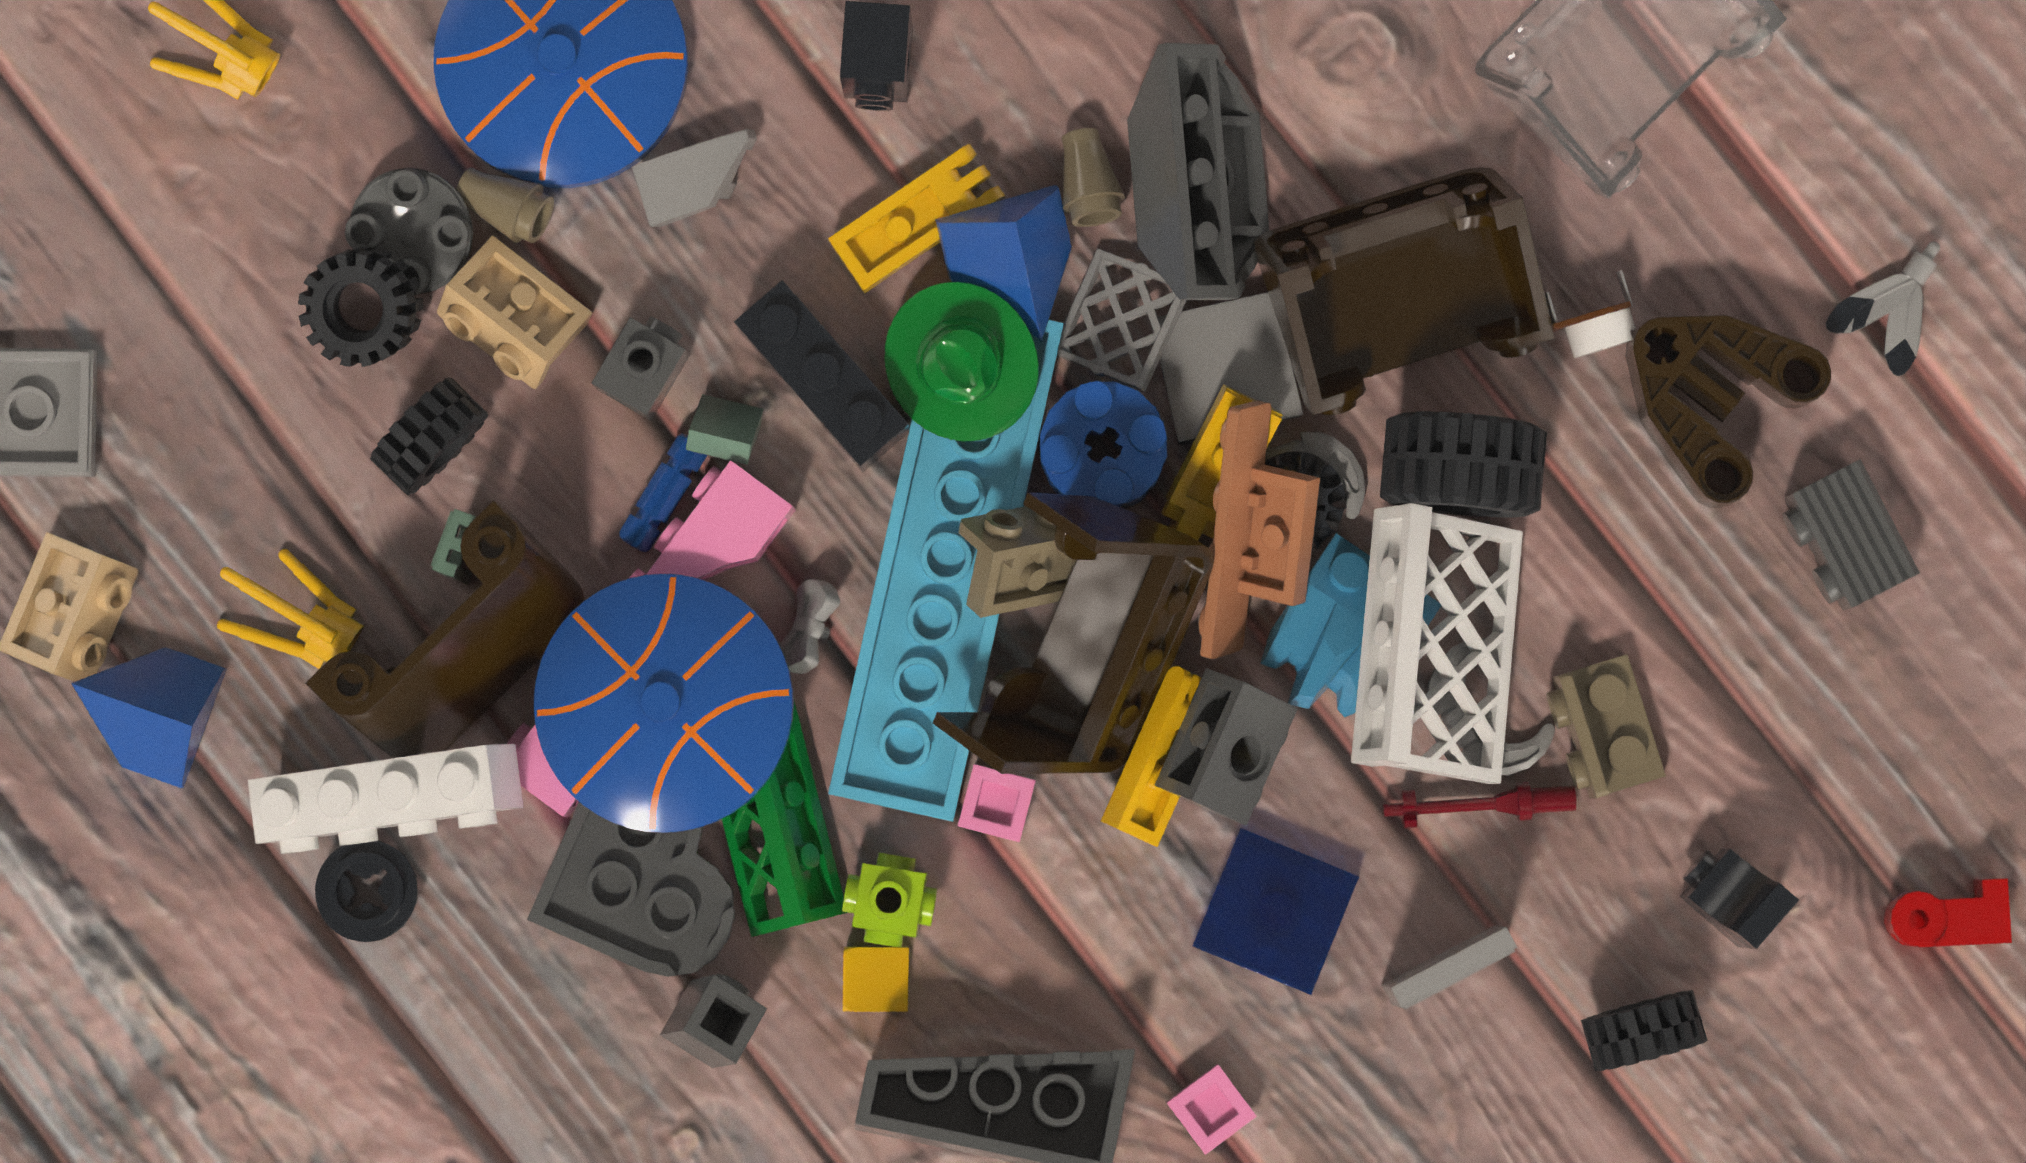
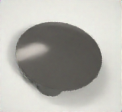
M400 168L376 177L361 191L353 206L351 217L346 223L345 237L353 250L358 247H371V252L383 249L392 253L389 258L392 262L395 263L403 260L409 266L403 272L408 280L416 277L420 285L419 288L413 290L415 296L417 294L429 293L445 286L466 264L473 243V225L464 199L448 181L427 170Z

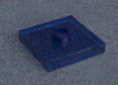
M1240 828L1192 947L1312 995L1359 876Z

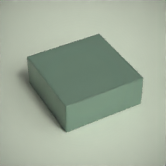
M702 394L689 428L686 450L748 465L761 428L764 409Z

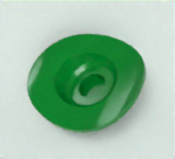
M944 282L927 287L905 302L893 318L887 333L884 356L885 368L895 398L913 421L937 436L957 441H978L993 437L1014 425L1031 404L1036 392L1039 374L1038 355L1033 337L1019 313L998 294L984 287L965 282Z

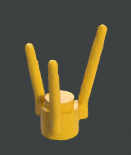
M224 0L203 1L243 37L242 39L231 34L224 41L158 2H151L148 5V10L151 14L216 52L218 55L213 66L222 71V75L159 57H154L150 60L151 68L171 74L172 76L220 89L239 100L244 91L253 97H257L262 92L278 64L280 54L269 48L273 39L254 29Z
M281 549L279 551V559L328 608L327 610L316 604L311 612L307 614L248 577H244L229 567H223L220 570V576L224 580L301 626L296 637L306 642V644L304 645L226 619H220L217 622V628L220 631L301 658L320 669L324 662H327L337 654L351 651L364 628V625L352 619L357 609L339 599L288 549Z

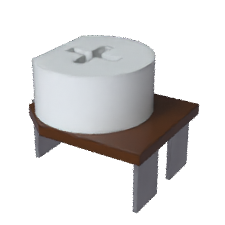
M1622 270L1616 273L1625 302L1561 322L1557 320L1549 292L1545 293L1553 332L1565 329L1574 358L1596 353L1633 340L1630 332L1636 330L1630 311L1633 304Z

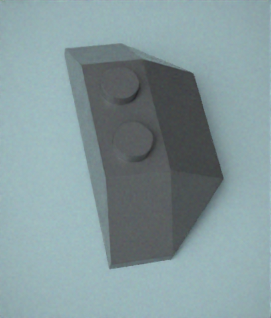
M1163 43L1158 45L1127 119L1137 244L1179 300H1233L1240 298L1245 288L1244 282L1258 263L1254 242L1259 236L1269 231L1260 115L1239 79L1224 63L1226 57L1218 44Z

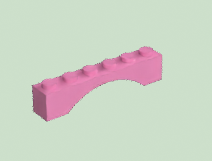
M731 460L723 471L713 466L692 494V497L698 500L699 504L685 522L675 517L654 545V548L662 554L647 574L638 568L630 578L651 574H677L705 581L728 569L758 562L796 510L790 503ZM523 723L507 742V744L516 745L521 786L561 816L569 817L579 801L567 791L550 768L538 739L536 725L531 728L526 723Z

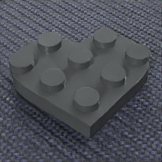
M579 802L527 920L644 972L671 977L698 972L705 965L715 960L731 938L736 912L732 886L726 881L719 868L698 854L703 827L669 833L631 829L598 816Z

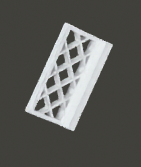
M1414 503L1374 509L1351 763L1371 767L1390 766L1486 784L1501 783L1523 531L1432 512V507ZM1430 529L1439 530L1453 551V554L1438 567L1435 566L1428 555ZM1462 535L1468 536L1470 538L1467 541H1465ZM1486 540L1500 543L1498 570L1489 578L1473 554ZM1460 564L1476 588L1461 604H1459L1444 580ZM1431 590L1448 615L1432 631H1430L1423 619L1424 597ZM1483 601L1494 616L1493 631L1484 641L1467 617ZM1454 627L1471 652L1456 667H1453L1438 643ZM1425 654H1427L1442 678L1426 694H1424L1417 683L1418 662ZM1477 664H1479L1488 679L1487 696L1478 704L1462 681V678ZM1448 691L1451 692L1465 714L1449 731L1433 708V705ZM1420 717L1436 741L1422 756L1410 754L1413 724ZM1472 727L1483 743L1481 767L1469 765L1456 744ZM1444 754L1448 761L1440 760L1439 758Z

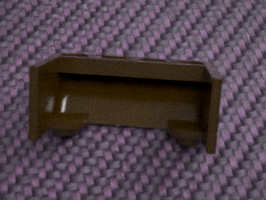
M1028 492L1023 504L1056 526L1055 544L1057 549L1069 558L1075 559L1076 563L1032 668L1016 667L997 675L986 689L985 700L980 712H937L933 724L1001 774L1109 773L1120 768L1130 756L1164 677L1172 666L1210 577L1214 562L1213 554L1208 547L1188 534L1096 497Z

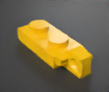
M1223 384L1166 495L1167 501L1161 513L1171 518L1168 527L1188 534L1197 541L1201 534L1213 539L1216 512L1213 507V494L1220 480L1223 449L1220 444L1221 428L1227 418L1230 407L1257 400ZM1272 407L1267 447L1283 416L1280 411Z

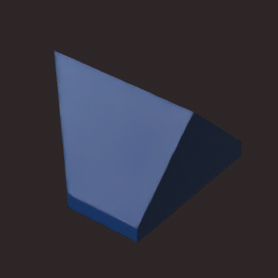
M1052 185L935 219L949 279L952 282L972 283L998 294L1019 313L1030 333L1042 340L1072 248L1059 187Z
M164 647L71 684L121 767L173 786L184 788L227 668Z

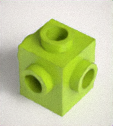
M878 852L876 865L862 863L860 875L848 874L842 912L854 914L852 927L865 929L864 942L902 948L903 936L916 938L919 925H932L937 888L926 887L927 873L914 871L915 858ZM887 887L896 889L902 899L899 909L893 913L883 912L879 909L876 902L878 893Z

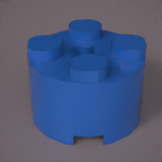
M1114 381L1088 382L1066 392L1049 410L1040 433L1041 466L1050 488L1054 492L1064 495L1093 496L1123 509L1140 503L1156 486L1167 457L1166 429L1156 407L1138 390ZM1105 433H1109L1117 439L1114 443V448L1120 450L1121 453L1116 460L1105 456L1100 463H1097L1089 457L1092 447L1085 443L1091 436L1100 439Z

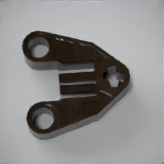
M1728 315L1657 317L1648 320L1632 334L1633 340L1626 344L1625 357L1640 422L1690 494L1698 503L1708 508H1722L1731 505L1747 494L1753 483V469L1749 459L1743 452L1719 435L1716 427L1668 391L1674 385L1720 422H1723L1738 405L1745 392L1696 355L1697 352L1701 349L1746 385L1752 384L1772 401L1785 408L1797 409L1812 403L1826 392L1831 382V368L1828 359L1819 350ZM1646 335H1649L1650 341H1654L1660 335L1669 341L1665 352L1672 358L1670 363L1667 364L1665 357L1656 363L1651 362L1646 357L1650 350V345L1644 340ZM1787 362H1800L1811 371L1813 380L1808 393H1796L1785 385L1783 369ZM1722 461L1733 470L1735 485L1729 494H1718L1708 487L1705 480V469L1710 462Z

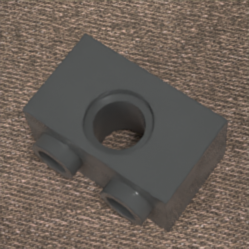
M1206 668L1155 786L1210 812L1247 826L1251 814L1261 798L1263 787L1280 748L1287 739L1289 728L1298 708L1246 682Z

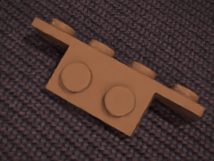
M1257 400L1230 407L1227 418L1221 428L1220 444L1223 449L1220 480L1213 494V507L1216 512L1213 542L1209 547L1212 551L1214 562L1208 580L1206 604L1199 618V632L1202 636L1200 654L1202 657L1216 659L1242 650L1249 595L1289 606L1299 605L1306 601L1320 478L1265 465L1271 415V404L1268 402Z

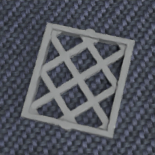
M1097 248L1065 319L1057 356L1090 369L1099 377L1107 376L1145 392L1186 300H1179L1172 291V293L1152 301L1145 282L1155 279L1167 284L1157 271L1150 269L1144 263L1136 264ZM1117 264L1132 270L1134 277L1113 285L1107 267ZM1100 273L1105 290L1089 296ZM1137 286L1144 305L1123 313L1117 294ZM1109 298L1115 318L1095 326L1089 307ZM1172 303L1161 326L1156 310ZM1082 314L1087 330L1071 336ZM1148 314L1154 333L1134 341L1127 322ZM1119 326L1126 345L1105 354L1099 335ZM1091 339L1097 358L1089 361L1072 353L1071 347ZM1154 344L1143 367L1138 350ZM1129 354L1136 373L1128 377L1111 370L1109 363Z

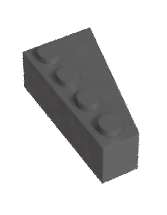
M1135 1049L1102 1052L1074 1051L1053 1052V1054H998L978 1057L868 1060L855 1120V1130L1013 1163H1113Z

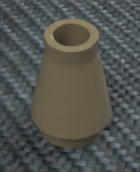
M1082 128L1064 134L1061 138L1064 149V212L1071 215L1072 224L1078 227L1098 226L1118 219L1122 215L1120 203L1124 201L1125 195L1101 144L1099 130L1095 128Z
M472 167L464 172L456 188L469 209L515 243L521 240H526L530 243L538 241L545 232L554 210V198L544 193L541 184L488 174Z

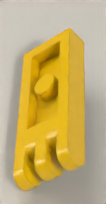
M970 144L963 146L828 238L829 243L864 294L940 243L935 219L1001 201L1006 197L999 185L988 189L978 198L973 194V189L991 177L985 165L979 166L962 178L958 169L970 163L977 155Z
M1174 666L1168 670L1100 820L1101 822L1158 847L1180 797L1155 786V783L1202 679L1201 677L1191 674L1180 666Z

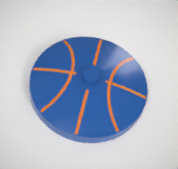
M449 0L440 18L435 37L434 75L438 95L446 116L461 139L481 160L513 179L541 184L543 187L576 188L600 183L620 175L644 159L659 144L674 122L682 104L688 77V49L683 25L672 0Z
M651 574L629 578L614 583L583 601L561 623L551 638L538 669L534 690V718L538 739L549 766L560 783L583 806L598 816L615 824L646 832L669 833L701 828L731 815L744 806L761 790L776 770L789 740L793 721L794 699L789 667L777 639L767 624L745 602L729 591L698 578L677 574Z

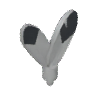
M1935 241L1930 242L1922 254L1917 251L1914 253L1900 274L1878 281L1837 304L1828 316L1826 329L1835 334L1852 333L1870 325L1889 313L1884 357L1893 375L1897 377L1904 375L1917 356L1923 310L1921 286L1923 287L1937 266L1933 259L1939 252L1940 245Z

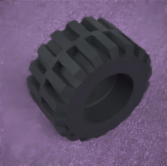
M1435 411L1405 412L1386 419L1380 498L1394 506L1414 503L1432 507V512L1451 515L1515 518L1536 513L1541 509L1547 432L1526 421L1490 415Z

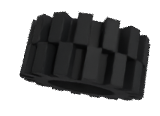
M358 247L354 250L348 249L322 261L316 266L318 269L308 274L304 284L308 286V289L299 294L298 305H306V312L299 315L301 327L310 325L313 333L306 337L312 346L321 343L325 347L321 355L328 360L339 357L341 358L340 365L352 367L357 363H361V367L373 365L406 347L412 340L409 337L411 333L419 329L422 320L416 318V312L423 309V298L415 299L413 290L419 288L420 285L416 277L408 280L403 272L409 266L403 260L395 263L389 260L391 252L383 249L371 252V247ZM351 283H363L370 286L377 292L382 301L383 313L381 320L372 330L364 331L351 327L340 313L339 299L341 293Z
M445 378L443 382L440 381L434 385L430 392L424 393L419 398L418 403L414 406L411 405L404 412L405 415L388 429L390 432L377 443L378 446L372 451L370 460L406 495L414 494L422 485H427L436 473L439 474L443 471L452 458L455 459L460 454L462 447L468 444L475 437L474 433L481 429L484 424L483 421L488 417V412L453 378Z
M1693 990L1643 1000L1581 1020L1595 1071L1611 1070L1624 1065L1637 1064L1645 1060L1649 1061L1663 1055L1680 1052L1679 1050L1695 1047L1708 1041Z

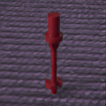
M1519 782L1515 784L1514 789L1494 795V797L1416 802L1414 789L1401 790L1402 803L1383 804L1384 817L1402 816L1403 828H1417V815L1483 810H1496L1517 815L1518 821L1532 820V816L1535 813L1576 811V791L1574 785L1531 788L1529 782Z

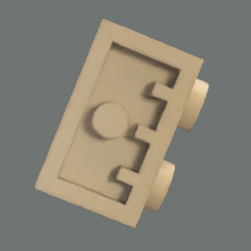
M493 235L447 283L437 309V314L444 320L447 328L456 337L464 341H472L494 359L497 367L505 375L515 380H522L533 389H536L544 381L550 365L585 328L593 313Z
M46 532L0 641V651L51 674L74 682L96 674L105 661L107 647L122 611L130 601L138 569Z

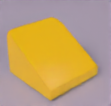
M845 946L843 954V1012H908L909 947Z

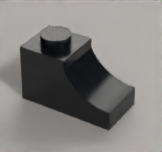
M1731 848L1721 849L1715 856L1709 850H1706L1692 864L1682 878L1689 884V887L1682 893L1680 898L1739 948L1757 949L1799 901L1782 884L1762 874L1737 855Z

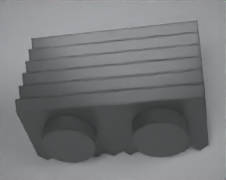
M1861 459L1785 497L1786 504L1790 508V510L1782 513L1786 527L1799 547L1808 543L1815 560L1820 565L1812 570L1814 580L1829 604L1838 600L1839 606L1843 611L1853 608L1920 573Z

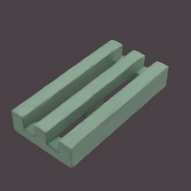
M454 509V511H450L430 566L433 567L432 570L468 585L473 573L462 568L464 560L462 559L460 545L464 531L476 516Z

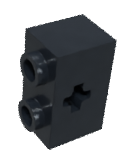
M845 1L840 81L844 98L856 99V108L870 111L893 110L894 102L908 103L913 35L910 5Z

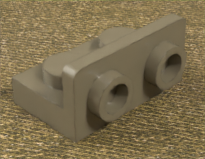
M1027 506L1010 510H991L984 515L961 519L958 533L977 549L966 605L982 618L1059 602L1076 560L1069 558L1057 549L1055 544L1056 526Z
M1627 654L1552 677L1555 690L1547 692L1546 697L1557 729L1568 728L1574 751L1566 753V761L1577 790L1587 788L1589 798L1596 799L1666 776Z

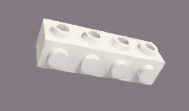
M515 744L480 745L248 780L255 843L279 842L281 854L319 849L318 837L331 835L339 836L340 846L379 841L377 829L398 826L399 837L438 832L437 820L458 817L459 829L498 824L496 812L524 808Z

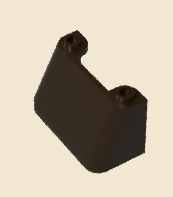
M1468 168L1275 228L1262 234L1254 242L1260 270L1305 406L1312 415L1318 413L1337 415L1354 408L1357 404L1356 400L1366 391L1364 378L1477 342H1481L1491 351H1499L1502 357L1514 358L1529 354L1537 348L1538 343L1555 338L1523 197L1491 168Z
M494 500L468 525L462 535L460 545L462 559L483 584L397 667L392 666L387 670L365 653L355 651L339 653L328 660L305 683L330 709L392 758L446 751L543 657L551 638L561 623L575 608L585 601L582 587L569 571L509 510Z

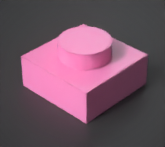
M974 764L958 827L1020 842L1036 780L1014 774H1001L995 769Z
M1218 1064L1166 1101L1205 1155L1257 1117Z

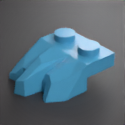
M1337 533L1309 572L1305 603L1295 606L1287 605L1270 630L1260 664L1274 669L1287 662L1295 666L1297 674L1288 704L1309 709L1329 688L1336 693L1337 710L1345 718L1356 712L1370 555ZM1429 595L1424 597L1423 619L1427 626H1429L1441 607V604Z

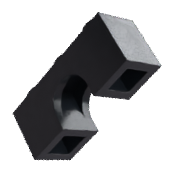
M783 280L734 321L738 331L773 371L795 392L817 418L821 426L862 472L867 470L909 433L910 427L905 419Z

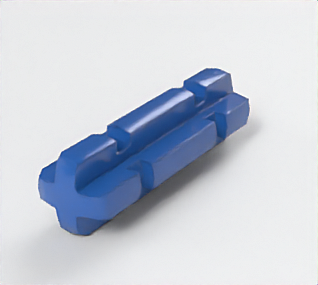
M681 433L676 437L667 452L670 456L667 464L661 462L636 503L639 510L635 516L632 514L628 516L619 531V537L622 541L641 552H647L651 549L661 533L657 530L661 522L667 523L692 482L688 478L692 470L698 472L707 457L705 454L686 450L687 434Z

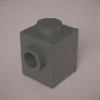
M652 316L649 317L645 325L630 317L591 384L598 391L652 421L690 357L686 349L678 345L683 335Z
M716 974L694 979L689 982L660 1036L711 1068L737 1064L767 1008L750 998V991L744 985L726 975Z

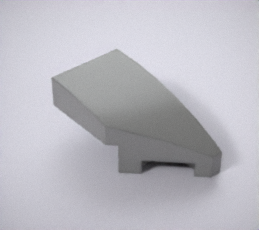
M751 129L741 130L632 166L650 227L668 225L715 207L719 199H730L736 186L732 181L746 150H752L757 140L755 131Z

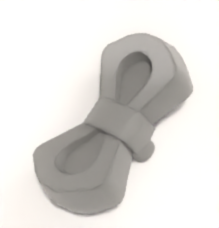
M809 579L803 582L797 589V616L792 630L779 644L784 653L789 671L792 673L804 674L818 665V639L825 640L830 634V629L825 627L824 622L839 606L840 598L835 587L824 580Z

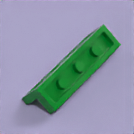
M794 700L793 721L789 740L776 770L751 800L731 815L722 819L751 937L847 913L842 912L844 896ZM752 819L762 827L765 844L761 854L751 846L748 830ZM767 882L777 889L784 916L773 919L769 918L763 894Z

